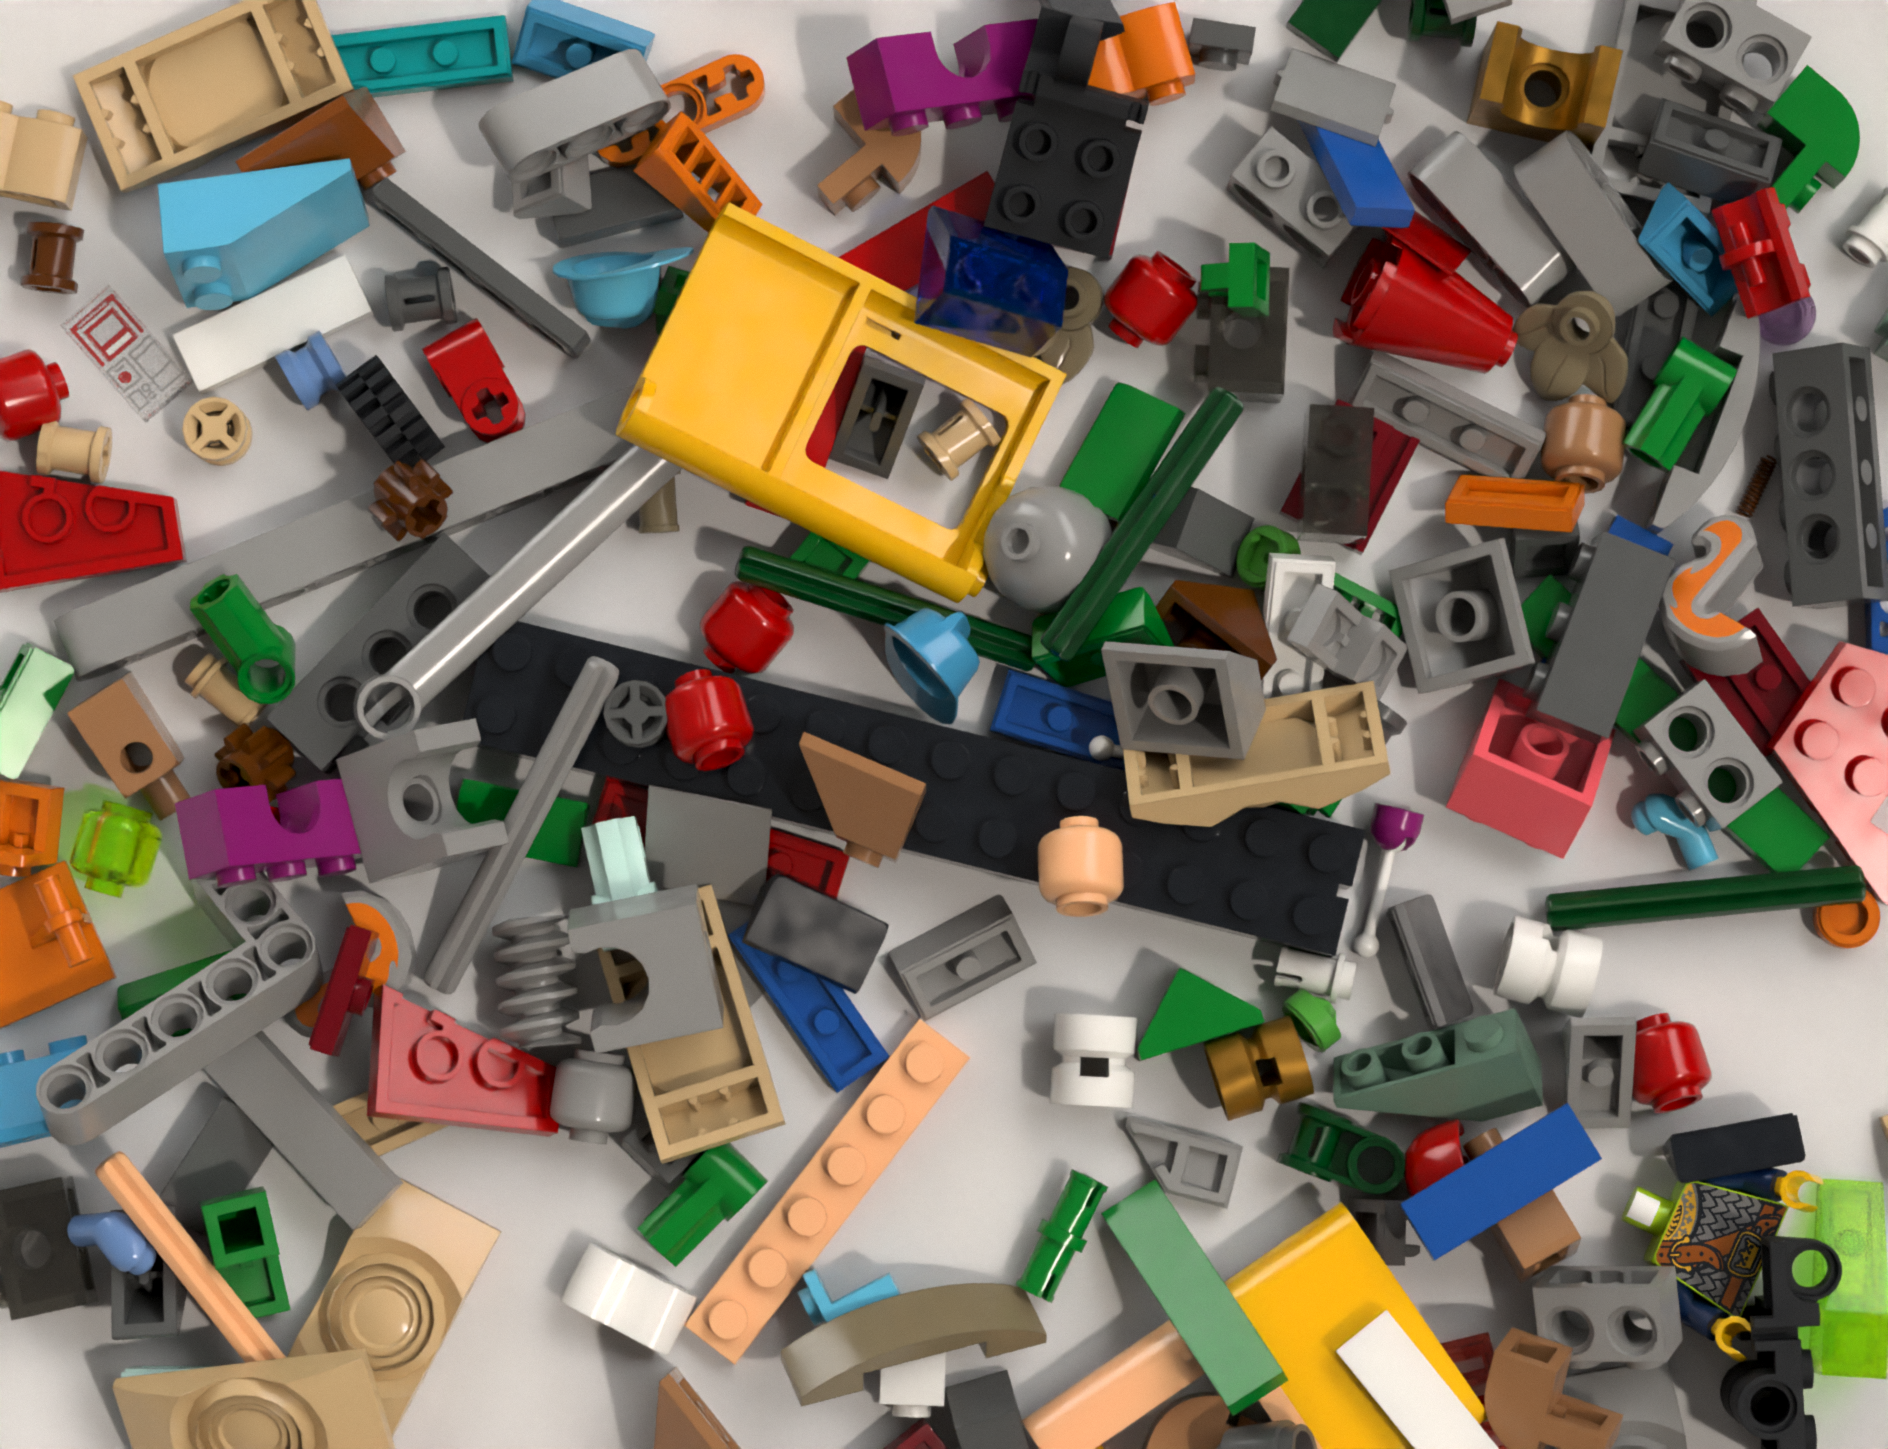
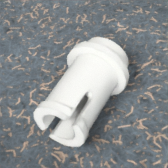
M1888 185L1883 189V193L1859 225L1849 226L1845 233L1848 239L1843 244L1844 250L1858 263L1869 268H1874L1878 261L1886 262L1888 260Z
M1282 945L1274 986L1294 989L1303 988L1308 992L1330 996L1329 1002L1336 1004L1337 998L1350 1000L1357 963L1346 961V954L1339 953V958L1337 959L1290 949L1288 946Z

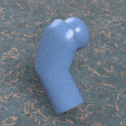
M113 1211L75 1215L68 1224V1237L75 1246H98L111 1265L119 1271H128L133 1275H141L149 1271L154 1265L156 1250L150 1242L145 1241L142 1232L125 1213Z

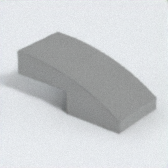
M1319 583L1316 584L1287 637V640L1345 684L1351 685L1374 681L1376 697L1379 701L1407 651V645L1387 626L1362 615L1338 591Z

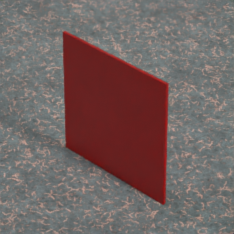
M1417 211L1414 212L1408 228L1382 227L1449 276H1452L1471 252L1468 247Z

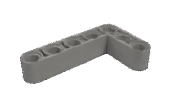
M264 872L256 873L257 880L254 882L218 888L216 878L191 880L199 906L234 950L60 1060L40 1076L36 1085V1097L51 1136L59 1143L69 1146L82 1145L95 1139L294 1010L320 990L323 983V968L315 937L310 928L273 883L268 881V877ZM254 915H264L262 919L257 921H245ZM289 959H301L298 963L290 966L280 965ZM234 994H247L244 998L237 1001H226L228 997ZM180 1029H193L183 1036H171ZM126 1064H138L134 1069L127 1072H115ZM70 1100H82L74 1107L60 1108L65 1102Z

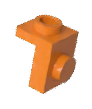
M10 778L0 779V875L27 877L31 875V867L57 863L64 787Z

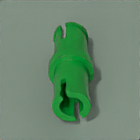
M1074 1169L1070 1171V1177L1049 1220H1041L1036 1230L1041 1233L1040 1239L1020 1279L1015 1284L1021 1289L1039 1298L1042 1297V1299L1050 1303L1055 1298L1054 1294L1075 1251L1082 1253L1087 1243V1240L1082 1237L1104 1192L1106 1193L1108 1186Z

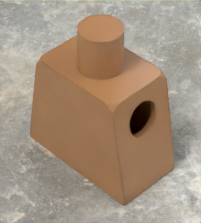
M131 671L82 701L67 713L125 799L140 790L161 821L176 812L175 803L191 798L173 771L185 758ZM139 742L145 744L153 756L152 762L146 766L135 765L127 754V748L130 743Z
M1493 1128L1473 1138L1463 1148L1470 1160H1473L1504 1140L1497 1128ZM1553 1189L1489 1227L1520 1284L1545 1271L1549 1266H1554L1577 1253L1581 1241L1580 1234Z

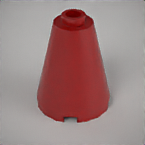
M1383 229L1387 236L1385 242L1372 238L1355 265L1343 291L1340 301L1351 307L1346 322L1335 318L1333 324L1334 338L1345 342L1347 345L1483 374L1488 373L1494 365L1503 367L1507 363L1518 340V333L1512 331L1513 317L1456 271L1452 276H1449L1385 229Z

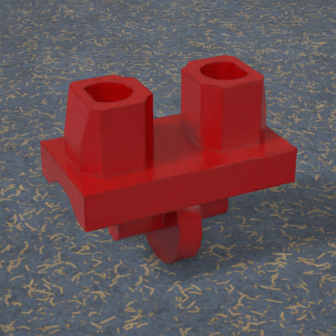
M1775 187L1764 188L1743 199L1711 210L1725 250V254L1719 257L1722 270L1731 269L1747 319L1760 317L1811 297L1809 293L1811 283L1805 265L1799 262L1788 229L1791 223L1785 205L1779 202Z

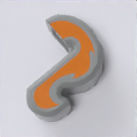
M1720 515L1704 522L1693 534L1691 543L1696 559L1677 566L1670 574L1658 607L1670 648L1691 667L1707 674L1724 677L1747 673L1763 661L1756 635L1747 627L1725 615L1761 572L1763 563L1756 547V536L1751 524L1745 518L1737 515Z
M363 890L341 893L355 926L380 933L366 977L375 980L368 1007H373L375 988L384 984L402 993L411 984L417 962L411 929L401 912L388 900ZM333 968L323 973V983L320 990L312 998L285 1015L289 1026L301 1036L311 1037Z

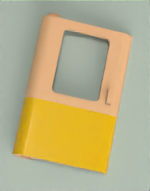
M1342 1202L1224 1282L1288 1379L1286 1383L1258 1401L1272 1421L1290 1420L1295 1425H1306L1315 1438L1317 1449H1414L1336 1352L1337 1349L1385 1310L1391 1314L1475 1420L1481 1424L1488 1419L1485 1408ZM1169 1319L1024 1418L1022 1422L1039 1449H1096L1205 1373Z

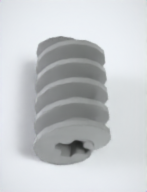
M569 915L514 918L492 927L493 936L511 941V945L494 953L495 962L513 967V971L495 979L496 986L515 992L514 997L497 1004L498 1012L517 1018V1022L499 1030V1036L501 1039L518 1043L519 1048L582 1044L581 1037L562 1032L563 1026L580 1018L579 1011L562 1007L560 1001L578 993L576 985L559 981L558 976L576 967V960L557 955V949L570 944L568 933L556 930L555 924L569 918Z

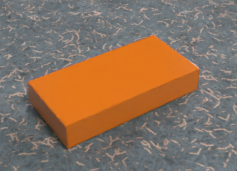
M1461 474L1445 502V522L1450 524L1572 532L1585 505L1584 485L1575 482Z

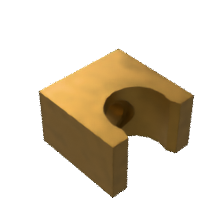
M1497 21L1483 49L1467 124L1548 143L1569 130L1590 151L1606 127L1623 50L1603 45L1595 46L1592 53L1583 54L1552 50L1521 38L1523 29L1520 26ZM1533 80L1548 83L1555 92L1556 102L1548 107H1538L1532 104L1525 95L1524 85Z

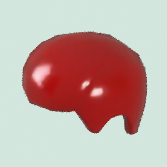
M1455 1119L1430 1127L1417 1134L1411 1142L1404 1158L1406 1164L1404 1176L1407 1191L1411 1197L1469 1162L1468 1157L1462 1155L1460 1136L1464 1134V1126L1459 1120Z

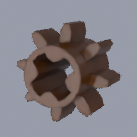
M424 459L417 462L414 469L407 464L397 461L394 465L386 468L373 483L374 497L377 501L373 502L368 507V510L396 541L400 542L407 532L415 537L424 539L438 530L448 517V507L444 499L453 494V490Z
M243 723L223 738L225 746L214 753V757L219 760L216 766V775L222 788L266 785L269 803L276 799V794L285 792L287 790L285 783L296 776V771L291 767L294 763V752L290 743L280 732L265 725L253 733L250 727Z

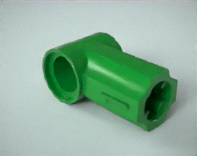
M1682 336L1655 377L1652 384L1656 388L1622 442L1624 448L1632 456L1650 467L1668 473L1691 440V436L1703 416L1708 418L1738 370Z
M222 574L206 583L202 590L190 600V610L237 672L238 686L241 692L249 700L260 704H273L282 701L291 693L295 686L296 644L292 635L284 627L272 622L238 574L231 576ZM270 659L279 664L273 667H261L256 665L255 662Z
M731 1143L708 1149L682 1176L685 1181L669 1197H666L637 1228L647 1241L675 1267L724 1219L728 1222L768 1182Z

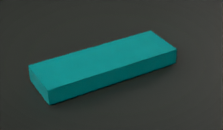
M505 15L332 35L354 89L367 87L373 98L514 81L508 25Z

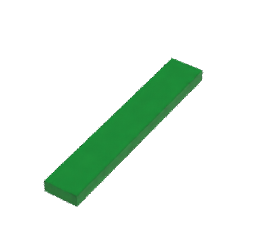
M1551 574L1521 603L1531 648L1541 658L1544 657L1546 660L1554 641L1545 637L1549 620L1558 602L1560 601L1568 605L1571 593ZM1640 657L1614 726L1635 746L1641 741L1633 730L1679 695ZM1675 717L1669 726V738L1672 744L1679 750L1690 752L1697 741V732L1694 725L1685 718ZM1715 768L1709 776L1708 789L1717 801L1729 803L1735 795L1736 783L1729 772L1724 769ZM1778 787L1724 827L1735 840L1771 873L1799 871L1831 837Z

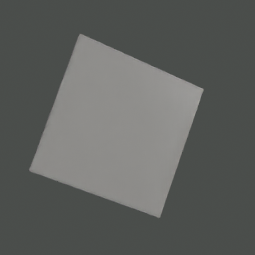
M649 785L645 859L650 882L655 881L657 887L667 889L697 884L698 888L711 884L716 899L754 906L760 887L766 883L772 809Z

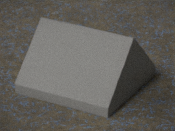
M1505 538L1492 540L1389 570L1418 694L1509 675L1535 663Z

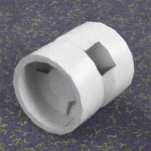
M1513 916L1502 946L1495 975L1493 995L1525 1004H1530L1534 999L1540 997L1543 998L1547 1010L1583 1018L1596 983L1602 956L1603 939L1572 930H1566L1559 937L1553 936L1549 924Z
M1055 1013L1053 1049L1062 1055V1062L1052 1068L1050 1104L1133 1108L1135 1072L1126 1066V1059L1136 1054L1138 1018ZM1081 1057L1107 1059L1106 1077L1080 1076Z

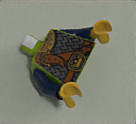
M1772 1167L1690 1183H1680L1677 1181L1669 1200L1639 1186L1635 1187L1629 1197L1621 1220L1653 1235L1643 1260L1651 1266H1675L1681 1323L1708 1340H1716L1718 1347L1735 1361L1742 1362L1747 1359L1739 1351L1732 1348V1340L1737 1333L1742 1331L1751 1333L1750 1323L1745 1318H1742L1741 1315L1762 1270L1761 1237L1777 1236L1789 1207L1805 1213H1812L1817 1210V1206L1803 1203L1799 1200L1798 1190L1807 1181L1824 1185L1823 1180L1819 1176L1801 1170H1795L1787 1174L1784 1170Z

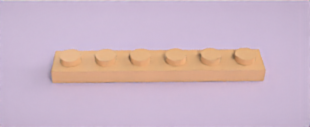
M919 1019L684 1326L735 1365L970 1057Z

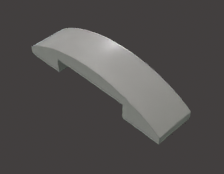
M1739 292L1731 298L1711 354L1724 362L1732 364L1738 371L1719 401L1693 472L1674 465L1668 473H1665L1644 528L1656 535L1680 518L1712 485L1734 450L1746 423L1758 376L1760 327L1759 317L1747 319Z

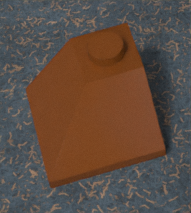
M363 87L343 94L235 162L241 172L244 173L350 158L357 181L366 191L382 182L385 177L388 178L397 172L391 161L405 153L406 150L368 88Z

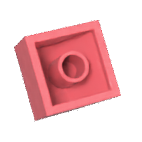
M1499 678L1460 765L1446 808L1458 812L1474 822L1485 824L1519 839L1530 847L1544 850L1564 859L1593 805L1616 729L1612 728L1609 739L1594 744L1528 718L1525 715L1531 700L1523 697L1524 689Z

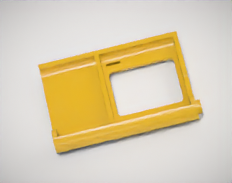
M729 202L721 210L709 231L625 405L616 428V436L955 603H959L967 594L976 597L988 578L983 556L985 531L995 511L1010 495L1067 374ZM860 345L866 346L1003 416L1006 427L1001 437V442L998 443L969 506L957 527L947 529L808 459L805 451L808 440L850 353L855 347Z

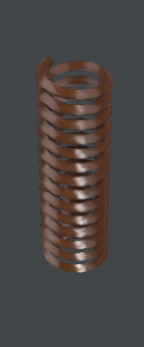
M1768 454L1766 457L1772 461L1760 457L1761 461L1758 462L1759 465L1756 466L1757 469L1754 470L1755 473L1752 474L1753 477L1750 478L1751 481L1748 482L1749 485L1744 490L1747 494H1742L1745 498H1741L1743 502H1739L1741 506H1737L1739 510H1735L1741 516L1753 517L1752 513H1755L1754 509H1757L1756 505L1759 504L1758 501L1761 500L1760 497L1763 496L1762 493L1767 488L1766 485L1774 472L1773 469L1776 468V459Z

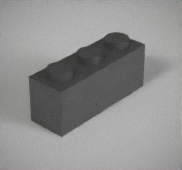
M1605 531L1593 538L1590 545L1581 542L1573 557L1567 578L1576 581L1568 605L1560 601L1558 602L1546 629L1545 637L1554 640L1545 664L1539 661L1535 662L1523 690V697L1531 700L1525 715L1526 717L1594 744L1609 739L1676 559Z

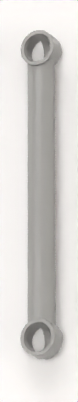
M633 444L385 674L373 676L363 682L357 690L353 702L354 715L360 727L370 735L384 740H389L412 731L419 721L421 710L682 468ZM390 682L398 684L364 715L363 707H365L366 699L372 690ZM408 695L411 709L409 717L404 724L391 731L375 730L373 726L391 707Z

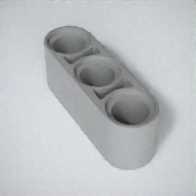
M627 49L497 104L487 111L481 118L478 126L508 179L511 182L517 183L533 179L652 127L669 112L671 102L641 52L637 49Z
M1569 130L1563 132L1514 166L1515 176L1526 196L1592 289L1610 302L1617 317L1673 281V277L1638 243L1637 240L1643 227L1588 149L1573 132Z
M1458 131L1452 132L1407 173L1411 184L1421 197L1502 286L1526 308L1539 302L1577 268L1545 221L1482 152L1462 133Z

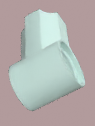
M635 816L611 819L581 828L596 894L591 896L592 905L658 892L655 881L650 882L645 859L646 854ZM602 948V949H603L604 952H606V951H611V950H615V949H618V948Z

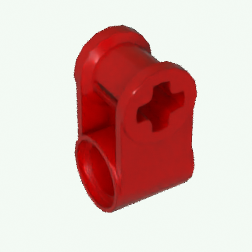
M478 318L422 348L449 398H453L463 418L479 440L489 443L524 428L526 413L523 404L502 369L505 366ZM493 400L502 407L501 412L504 417L503 420L496 424H493L486 417L487 412L484 405Z

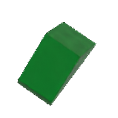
M1178 968L1137 1045L1136 1053L1139 1061L1258 1025L1265 1021L1260 1009L1192 973Z

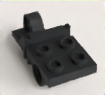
M1042 6L1018 90L1035 95V102L1023 98H1018L1016 101L984 226L1108 259L1142 130L1127 127L1126 122L1131 120L1144 124L1150 101L1088 85L1104 22Z
M1783 1236L1761 1237L1763 1295L1754 1296L1755 1305L1745 1306L1741 1315L1742 1318H1745L1750 1323L1751 1333L1748 1331L1737 1333V1339L1740 1341L1751 1340V1349L1757 1352V1360L1740 1362L1728 1370L1720 1387L1721 1402L1732 1418L1751 1434L1761 1438V1449H1817L1815 1419L1813 1415H1805L1803 1389L1813 1388V1359L1811 1350L1802 1349L1801 1340L1798 1338V1327L1820 1326L1819 1303L1816 1302L1828 1296L1837 1288L1842 1276V1264L1838 1254L1830 1246L1819 1240ZM1807 1250H1816L1826 1260V1275L1815 1286H1801L1793 1277V1262L1800 1253ZM1764 1387L1772 1391L1771 1398L1760 1400L1759 1410L1754 1411L1750 1405L1754 1394Z

